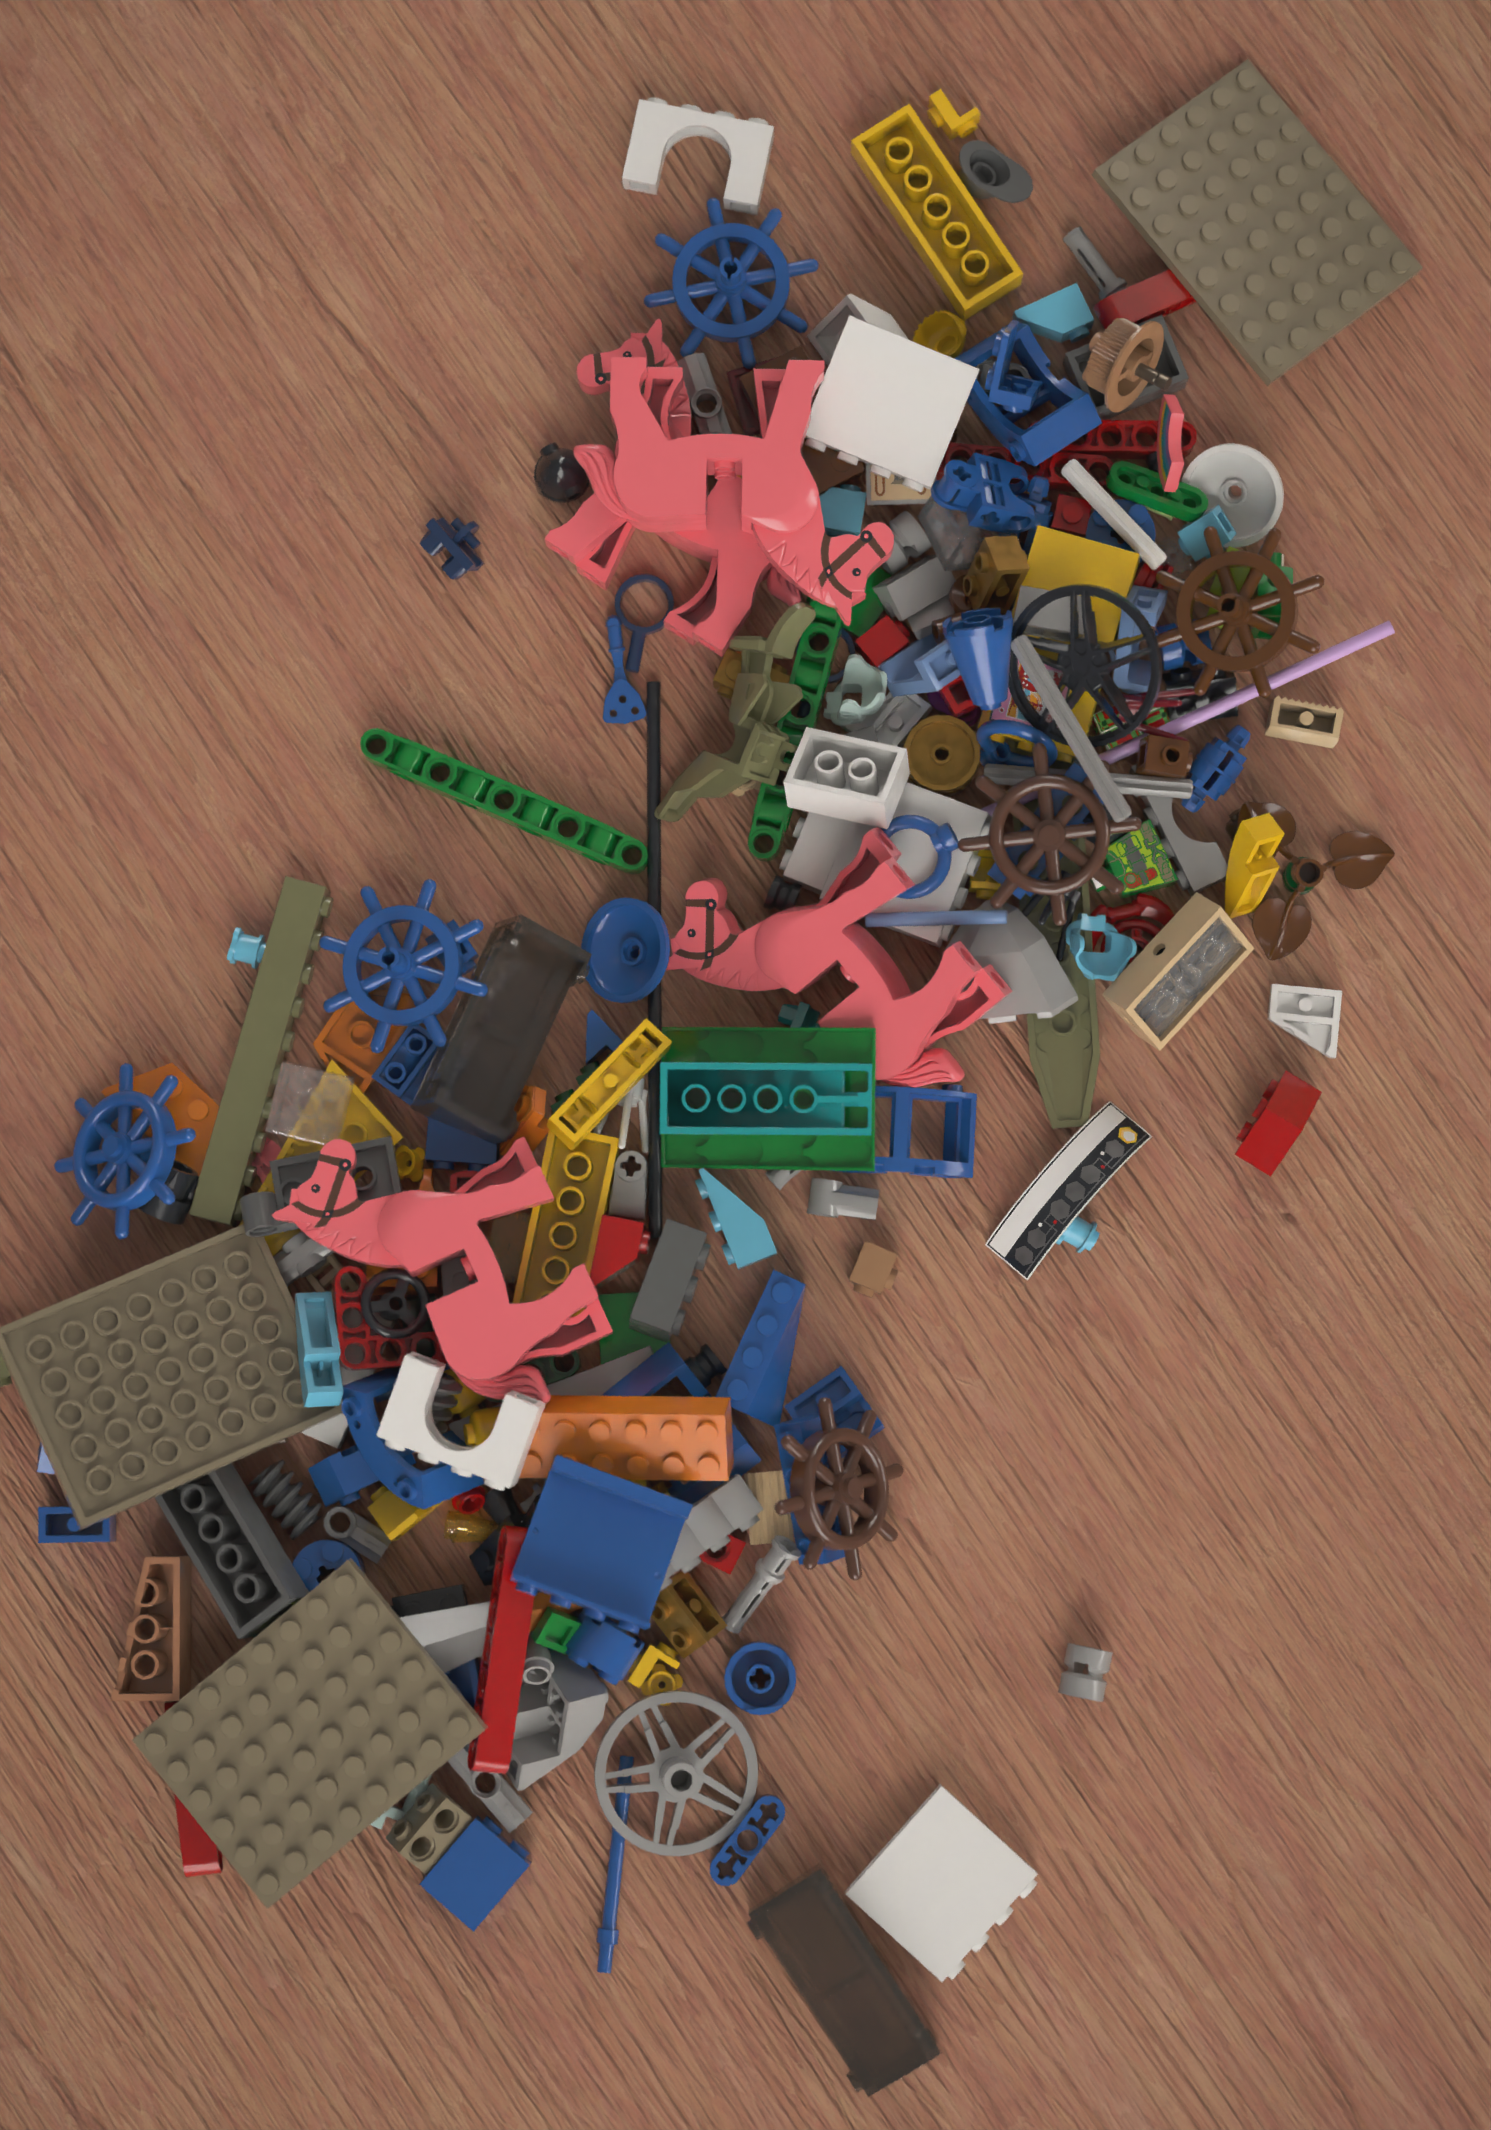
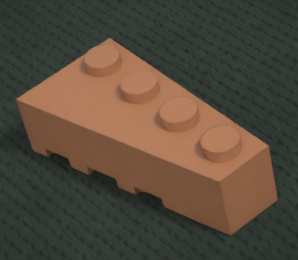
M149 1556L144 1559L134 1600L136 1604L132 1620L128 1625L126 1633L128 1637L123 1656L120 1658L117 1670L119 1674L110 1701H179L191 1691L190 1556Z

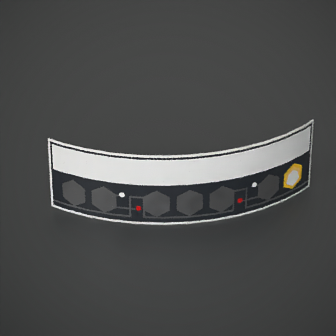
M1109 1101L1075 1133L1044 1167L1012 1206L985 1245L1028 1281L1053 1245L1084 1207L1127 1160L1153 1136Z

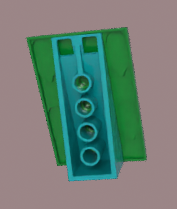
M662 1027V1033L672 1041L669 1051L662 1057V1062H660L661 1168L875 1171L876 1028Z

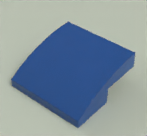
M842 1366L784 1406L792 1419L802 1416L819 1415L817 1405L819 1399L823 1397L829 1398L832 1402L836 1428H851L857 1430L863 1413L866 1410H872ZM876 1417L869 1439L885 1428L878 1417ZM839 1444L841 1457L843 1458L846 1456L848 1449Z

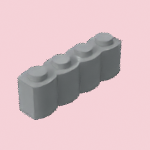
M740 1474L733 1475L728 1481L723 1482L692 1504L689 1518L684 1522L660 1591L673 1582L670 1576L676 1571L682 1569L686 1573L701 1563L702 1560L699 1555L710 1548L714 1553L731 1541L728 1535L739 1527L744 1532L760 1520L757 1514L763 1508Z

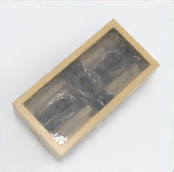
M1196 892L1103 992L1102 996L1138 1037L1160 1051L1253 951L1254 947L1221 906Z

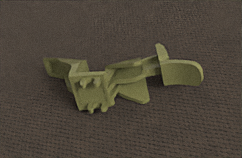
M800 602L789 607L776 623L768 638L762 636H735L730 640L729 647L742 652L741 673H738L728 719V721L734 723V743L727 752L722 754L703 750L678 776L659 806L655 809V817L657 819L677 822L698 798H723L750 780L775 786L780 770L786 772L789 770L791 764L784 763L783 760L787 751L795 754L797 746L789 743V736L781 732L774 724L802 699L803 693L801 687L795 684L771 681L770 672L773 658L792 659L799 638L816 616V612L811 605Z

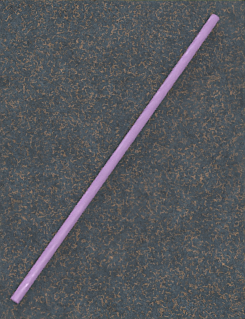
M1388 620L1267 676L1271 690L1394 634L1391 622ZM1252 683L1172 720L1157 729L1178 734L1258 697L1256 686ZM1144 733L1099 754V757L1111 765L1137 753L1140 739L1150 734ZM1037 791L1027 794L1019 802L1024 805L1037 799ZM995 802L981 810L988 812L992 818L998 803Z

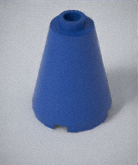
M985 608L961 613L962 620L952 623V617L947 618L942 623L943 634L972 703L980 706L981 710H994L1001 707V702L1005 701L1008 697L1013 631L1011 611L1007 610L1005 615H1001L1000 608Z

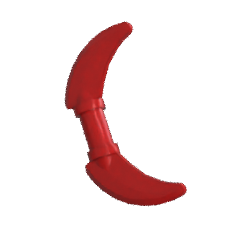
M1142 893L1137 894L1136 899L1131 900L1130 903L1113 908L1100 904L1090 914V916L1094 917L1105 915V922L1108 924H1114L1118 920L1132 916H1145L1159 921L1164 926L1175 916L1164 902L1154 896ZM1092 931L1093 952L1103 932Z

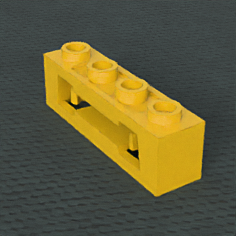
M646 1018L549 1118L546 1127L573 1151L669 1051L672 1041Z

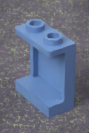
M1133 585L1127 599L1140 610L1150 626L1155 627L1166 605L1168 590ZM1121 610L1118 639L1140 635L1141 631L1127 613ZM1140 642L1118 648L1116 650V660L1139 651ZM1137 658V660L1114 669L1113 681L1118 688H1121L1122 692L1127 694L1147 692L1151 676V661Z
M933 634L920 640H915L878 666L879 670L887 674V687L893 697L936 692L960 676L947 641L944 640L938 645L934 640Z

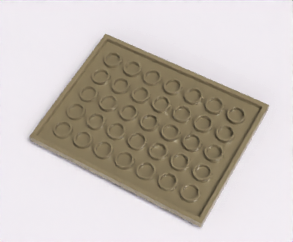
M1248 59L1105 161L1092 173L1093 178L1266 386H1269L1416 276L1423 268Z
M244 1224L0 1327L1 1356L80 1530L343 1414L341 1403L339 1406L304 1407L298 1361L295 1303L264 1236H247Z
M351 1558L132 1741L268 1909L488 1727Z

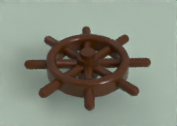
M1208 526L1203 534L1211 555L1210 558L1199 564L1186 580L1164 570L1156 574L1155 578L1159 584L1179 593L1176 608L1178 627L1155 635L1159 648L1183 640L1189 650L1205 663L1193 688L1195 694L1199 696L1207 692L1217 669L1226 672L1250 671L1258 695L1261 698H1267L1271 695L1272 691L1264 666L1277 658L1288 644L1311 654H1315L1320 650L1318 641L1295 631L1298 619L1297 597L1323 587L1324 578L1321 575H1315L1291 584L1285 573L1270 561L1282 535L1278 528L1269 530L1258 554L1248 551L1224 552L1216 528ZM1230 568H1251L1238 593ZM1215 574L1218 576L1224 593L1222 596L1202 588ZM1263 574H1265L1273 582L1277 590L1252 599ZM1195 600L1219 611L1195 621L1193 619ZM1281 603L1279 623L1256 613ZM1223 625L1212 650L1209 649L1198 634ZM1250 626L1273 636L1259 650L1257 649ZM1237 631L1245 655L1225 656L1227 648Z

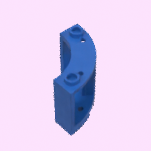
M1019 323L1013 351L1032 380L1042 382L1039 395L1029 411L1023 410L1022 413L1004 410L1003 405L996 407L993 402L988 401L989 397L977 379H975L967 401L988 430L1010 451L1016 461H1024L1036 466L1102 424L1089 393L1080 390L1065 377L1058 380L1048 369L1051 366V362L1038 344L1029 325ZM1001 329L955 359L973 367L993 356L994 341L996 335H1000ZM1048 400L1058 408L1026 430L1013 424Z
M943 1084L942 1090L875 1086V1098H892L889 1157L875 1156V1171H835L879 1174L904 1172L916 1176L973 1178L977 1094L963 1092L962 1085ZM913 1100L946 1103L943 1161L910 1158Z
M669 1342L602 1394V1396H651L677 1376L693 1397H712ZM732 1423L734 1464L730 1477L735 1474L743 1476L762 1460ZM669 1480L672 1486L668 1489V1492L673 1498L693 1504L725 1481H688L686 1484H683L680 1480Z
M400 1368L385 1369L343 1385L342 1411L346 1416L349 1429L361 1455L378 1479L403 1501L424 1510L484 1484L482 1477L474 1474L471 1477L461 1476L451 1471V1465L441 1461L436 1466L421 1471L402 1458L415 1451L405 1448V1451L392 1449L384 1444L385 1439L376 1436L380 1423L375 1411L373 1398L393 1390ZM452 1430L442 1434L443 1437L454 1444L470 1446L466 1445Z

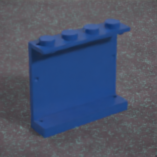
M556 1455L510 1581L517 1583L515 1589L532 1596H536L537 1591L551 1595L549 1602L568 1609H570L572 1603L585 1608L583 1614L600 1621H604L606 1616L619 1620V1628L638 1634L640 1628L647 1630L650 1627L651 1623H649L684 1522L689 1518L693 1505Z

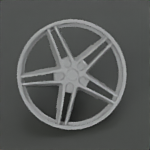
M690 1691L659 1692L631 1704L608 1727L596 1754L594 1767L595 1789L599 1804L608 1821L627 1841L643 1850L659 1855H691L707 1850L722 1842L735 1831L747 1815L758 1783L756 1751L744 1725L720 1702L703 1694ZM674 1702L691 1703L711 1710L719 1715L721 1719L686 1748L682 1749L657 1705ZM649 1708H651L670 1745L662 1750H659L644 1713ZM639 1715L645 1736L655 1758L654 1763L606 1773L608 1755L616 1737L629 1721ZM727 1722L730 1727L699 1757L694 1750ZM734 1733H736L743 1746L747 1763V1782L742 1798L703 1772L704 1767L725 1747L724 1744ZM649 1773V1782L606 1786V1779ZM703 1783L739 1803L737 1810L699 1792ZM658 1792L659 1798L653 1841L638 1835L620 1819L611 1804L608 1793ZM688 1798H692L708 1807L732 1816L719 1830L704 1839L688 1844L673 1845L676 1831L680 1826L685 1802ZM666 1801L675 1802L666 1842L661 1844L659 1839Z

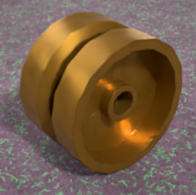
M934 715L923 719L910 730L904 744L908 755L909 783L946 797L961 793L972 783L980 762V744L976 739L975 732L964 721L951 715ZM935 752H938L941 756L947 754L948 757L946 760L940 761L935 757Z

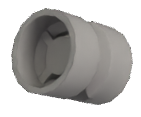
M903 511L889 522V528L894 534L893 552L890 558L881 566L891 576L908 565V557L917 558L931 548L927 535L907 511Z
M1068 1643L1064 1663L1068 1666V1671L1061 1674L1058 1693L1103 1702L1107 1682L1103 1679V1674L1108 1673L1110 1670L1113 1652ZM1085 1664H1088L1089 1674L1082 1673Z

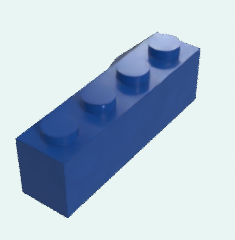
M773 1270L715 1396L731 1397V1408L773 1427L781 1421L806 1284Z

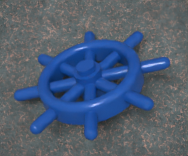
M710 198L706 206L711 227L697 233L685 246L666 234L660 233L655 236L657 246L677 257L672 276L673 289L646 295L644 297V305L648 308L676 303L684 320L693 328L680 349V354L683 358L694 354L703 338L707 337L720 342H738L743 366L747 369H752L756 365V359L751 339L766 332L777 320L798 333L807 331V322L785 309L789 297L790 277L815 272L819 264L815 259H806L787 264L781 249L770 238V235L782 218L780 209H771L759 229L739 223H724L719 200ZM729 242L747 244L739 259L734 257L733 261ZM715 245L720 263L719 267L699 255L707 248ZM759 252L768 259L772 266L766 269L747 272ZM690 267L712 279L711 281L688 286L686 284ZM776 281L772 299L767 298L750 287ZM716 294L703 314L697 310L691 301L694 298ZM742 298L763 312L747 321ZM728 302L733 324L716 322V318Z
M432 879L424 881L415 907L397 905L383 909L372 887H363L360 894L370 916L360 923L348 942L331 936H323L319 940L321 948L344 955L343 977L347 988L327 999L323 1004V1008L326 1012L332 1013L354 1001L363 1012L378 1020L370 1044L371 1051L374 1053L383 1051L391 1025L413 1026L424 1023L433 1043L437 1047L444 1046L447 1039L436 1016L451 1003L458 990L479 997H483L488 993L486 984L462 977L463 956L459 944L480 933L484 928V924L481 920L475 919L452 931L443 920L430 913L429 909L436 890V882ZM410 922L403 946L401 947L391 925ZM426 926L438 939L416 951L423 927ZM377 933L380 934L386 946L380 951L367 948ZM444 952V971L422 965ZM362 961L383 967L381 971L362 980ZM418 978L439 984V987L429 999H427ZM391 981L382 1007L368 993ZM405 985L415 1007L397 1010Z
M124 1063L120 1066L119 1092L107 1096L94 1108L84 1098H79L75 1101V1109L85 1120L77 1134L73 1156L59 1159L54 1164V1168L58 1173L74 1171L77 1185L84 1195V1198L71 1216L72 1224L75 1226L82 1225L95 1205L115 1211V1235L119 1239H125L129 1235L131 1210L143 1206L155 1195L165 1204H172L175 1201V1194L165 1184V1181L172 1169L177 1145L191 1142L196 1136L192 1128L176 1130L173 1117L164 1105L178 1085L177 1077L174 1075L167 1076L153 1097L141 1092L133 1091L134 1070L133 1066L129 1063ZM142 1109V1113L132 1126V1110ZM117 1118L118 1132L110 1126ZM151 1125L152 1137L141 1139ZM102 1138H103L104 1141H103V1144H102V1149H99L100 1143H101ZM108 1162L98 1175L97 1164ZM131 1170H133L139 1177L130 1186ZM116 1176V1193L110 1194L106 1189Z

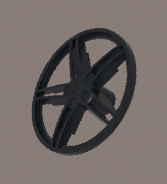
M1091 584L1061 586L1039 596L1023 610L1013 625L1012 641L1024 634L1029 622L1043 607L1057 599L1071 596L1070 644L1067 645L1042 637L1039 639L1027 637L1033 647L1059 654L1057 661L1040 654L1038 655L1043 664L1063 672L1057 687L1061 693L1065 686L1072 690L1066 699L1071 710L1083 693L1088 691L1118 727L1105 734L1087 736L1093 747L1104 746L1133 732L1152 710L1162 681V658L1159 644L1152 627L1144 615L1134 604L1120 594ZM1077 595H1081L1084 637H1079ZM1091 596L1109 601L1122 609L1135 622L1142 634L1130 638H1121L1108 643L1097 641L1095 612H1092ZM1146 641L1147 648L1116 660L1115 649ZM1011 649L1008 687L1016 706L1034 728L1042 731L1052 740L1069 746L1062 732L1057 728L1058 726L1054 719L1050 723L1046 721L1050 713L1047 707H1045L1042 715H1040L1029 702L1020 681L1018 659ZM1149 654L1151 661L1149 688L1142 705L1133 715L1125 703V697L1111 678L1110 672ZM1101 687H1103L1114 706L1125 719V724L1114 713V709L1098 691Z

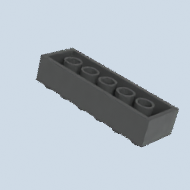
M232 1463L155 1497L238 1639L256 1637L309 1593Z

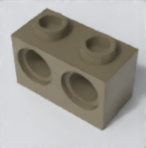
M431 1783L416 1798L415 1803L402 1819L393 1825L390 1833L385 1838L400 1855L427 1875L474 1819L459 1803Z

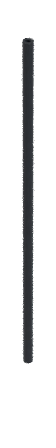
M653 681L647 682V903L653 906L661 915V820L655 817V809L661 803L660 682ZM662 979L657 987L648 995V1020L661 1032ZM662 1058L648 1072V1215L651 1238H660L663 1231L660 1134V1062H662Z

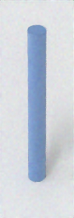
M1007 910L869 913L865 916L866 927L1007 924Z

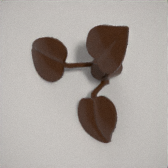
M1243 803L1238 814L1237 830L1241 821L1270 813L1285 833L1273 854V858L1279 851L1281 855L1293 863L1291 875L1298 884L1297 888L1289 896L1287 903L1280 898H1270L1262 902L1254 912L1252 919L1254 935L1267 959L1273 961L1291 954L1307 938L1312 924L1311 913L1304 906L1293 905L1296 898L1304 892L1305 887L1318 885L1323 879L1324 872L1335 866L1334 876L1341 885L1350 889L1365 888L1378 879L1386 865L1394 857L1395 853L1391 847L1381 839L1368 833L1348 831L1338 835L1331 841L1329 851L1333 860L1321 865L1315 859H1298V857L1284 848V846L1294 840L1296 834V822L1292 814L1284 807L1274 803Z

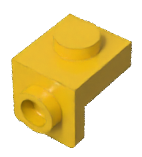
M941 89L929 96L927 115L936 128L942 127L950 141L957 136L965 138L977 129V124L980 120V111L977 107L959 117Z
M979 850L977 855L981 857L980 865L975 876H969L968 892L976 893V898L990 900L1001 884L987 874L995 863L991 850Z
M661 1641L658 1646L650 1643L643 1655L639 1653L628 1671L631 1673L628 1682L640 1689L658 1658L677 1669L681 1664L675 1658L678 1652Z

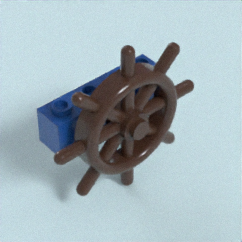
M1036 743L1032 748L1035 776L1020 781L1007 792L985 775H980L976 778V786L998 804L991 818L989 835L962 838L958 842V848L962 852L991 849L995 863L987 874L1001 884L990 899V905L993 908H1001L1012 894L1019 899L1025 893L1030 897L1033 894L1050 895L1053 922L1057 926H1063L1067 922L1065 893L1083 886L1092 878L1096 879L1114 894H1120L1124 890V884L1103 868L1102 864L1109 849L1110 834L1138 831L1142 826V822L1137 817H1130L1118 823L1114 820H1109L1103 806L1104 803L1082 766L1074 761L1064 775L1049 774L1046 746L1043 743ZM1102 760L1107 771H1109V763L1105 760ZM1037 791L1039 807L1033 813L1021 804L1019 800L1027 794ZM1071 795L1062 807V800L1066 796ZM1083 804L1082 809H1081L1078 813H1076V812L1078 811V809L1081 807V805ZM1009 812L1025 824L1020 831L1004 833L1005 821ZM1090 812L1094 822L1084 823L1083 819ZM1096 836L1094 849L1090 857L1068 840L1071 839L1075 842L1077 838ZM1023 851H1027L1023 858L1018 861L1019 855ZM1065 855L1078 865L1080 869L1062 878L1060 860ZM1045 868H1047L1048 880H1043L1039 877Z
M823 1397L819 1399L817 1404L819 1415L802 1416L774 1425L787 1499L778 1501L774 1509L778 1515L790 1513L796 1547L801 1551V1556L798 1559L799 1565L812 1570L817 1564H826L845 1557L849 1578L859 1580L862 1577V1568L858 1548L868 1543L877 1532L888 1542H893L898 1537L897 1531L884 1518L889 1500L888 1481L900 1477L904 1469L898 1463L885 1467L880 1452L869 1439L877 1417L873 1410H866L863 1413L857 1430L836 1428L832 1402L829 1398ZM839 1444L848 1449L843 1463ZM857 1465H859L862 1473L858 1476L854 1474ZM863 1489H864V1500H862V1499L860 1498V1496L862 1495ZM851 1509L859 1515L855 1524H853Z

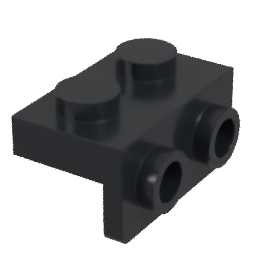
M1182 667L1172 669L1170 673H1163L1162 682L1165 690L1194 688L1202 669L1191 670L1190 668ZM1217 669L1204 695L1199 696L1196 694L1166 698L1182 701V705L1179 707H1166V713L1170 721L1237 691L1234 672ZM1238 706L1208 720L1237 717Z

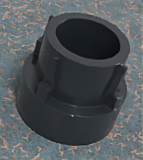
M174 1159L172 1169L165 1184L174 1192L175 1201L172 1204H165L155 1195L138 1209L162 1221L182 1225L191 1208L195 1194L194 1191L200 1176L191 1167Z

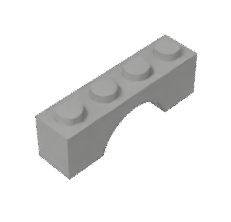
M1136 765L1131 767L1130 775H1137L1135 774ZM1134 795L1135 797L1141 796L1146 806L1142 810L1146 821L1150 819L1153 827L1157 828L1162 838L1160 840L1168 859L1172 858L1177 868L1175 874L1178 878L1177 883L1182 891L1187 889L1190 896H1193L1196 892L1199 893L1226 880L1228 865L1217 843L1193 840L1178 828L1172 815L1173 798Z

